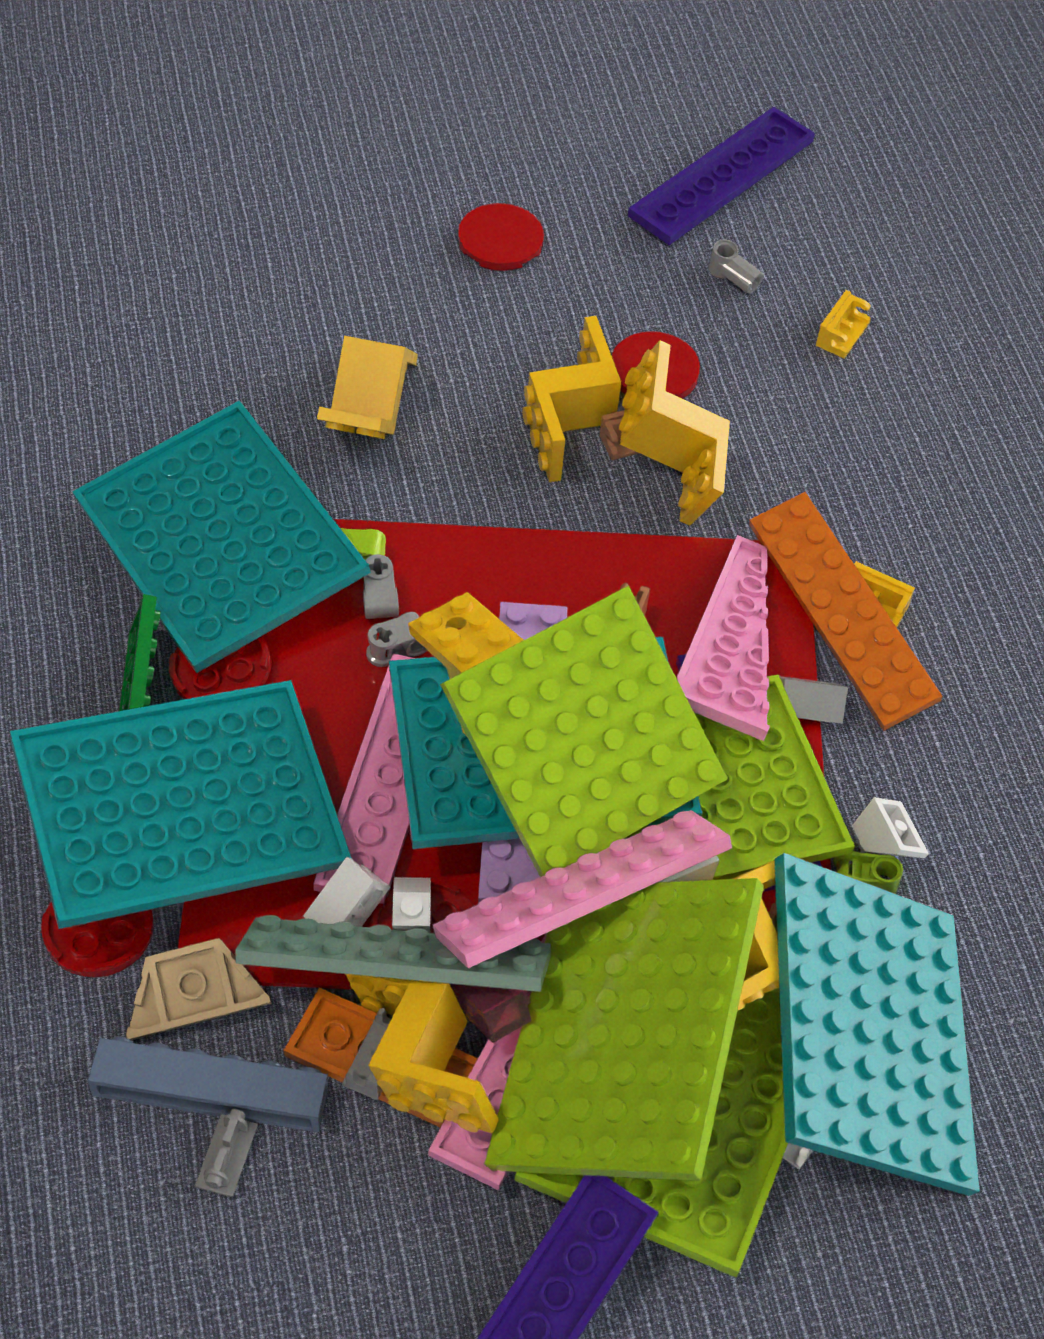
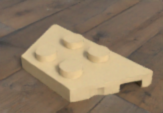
M220 938L151 955L145 958L141 973L142 980L140 987L137 989L134 1001L135 1007L126 1036L129 1040H135L272 1004L271 998L242 964H236V957Z

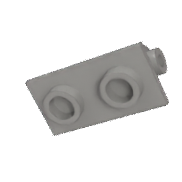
M232 1109L230 1114L220 1115L195 1188L233 1198L258 1127L257 1123L244 1120L246 1116L244 1112Z

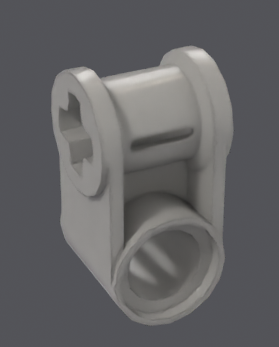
M372 555L365 560L369 564L371 573L364 576L363 583L365 619L399 617L397 587L395 588L393 564L384 555Z
M408 612L397 618L373 625L368 631V641L370 643L366 652L368 661L377 667L389 666L393 653L407 657H415L425 653L427 649L410 635L408 623L419 618V615L415 612Z

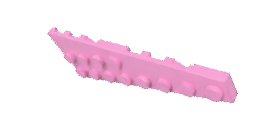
M737 535L679 671L677 680L695 713L764 741L770 725H767V713L769 711V702H767L769 645L768 628H766V618L768 616L766 596L768 594V586H766L765 580L768 571L767 549L759 543Z

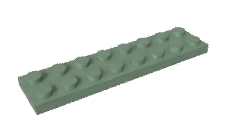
M274 915L256 917L236 948V964L541 992L551 958V944L541 943L537 939H532L467 968L436 938L435 933H428L425 929L393 930L385 925L359 927L349 922L325 924L317 923V921L309 918L297 921L280 920L279 917Z

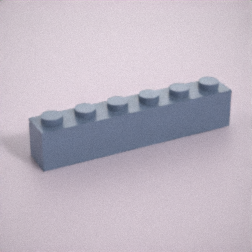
M113 1037L112 1040L99 1039L88 1078L92 1096L213 1116L228 1115L232 1109H237L246 1114L244 1119L246 1121L313 1132L320 1131L328 1094L327 1074H323L318 1069L312 1067H302L298 1070L286 1068L274 1061H264L262 1064L248 1062L237 1055H226L223 1058L211 1056L199 1049H188L187 1052L173 1050L161 1043H151L149 1046L136 1044L124 1037Z

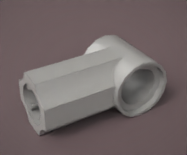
M726 239L716 241L708 265L709 272L717 278H728L746 293L751 294L763 281L764 274L738 254L739 249L734 242Z

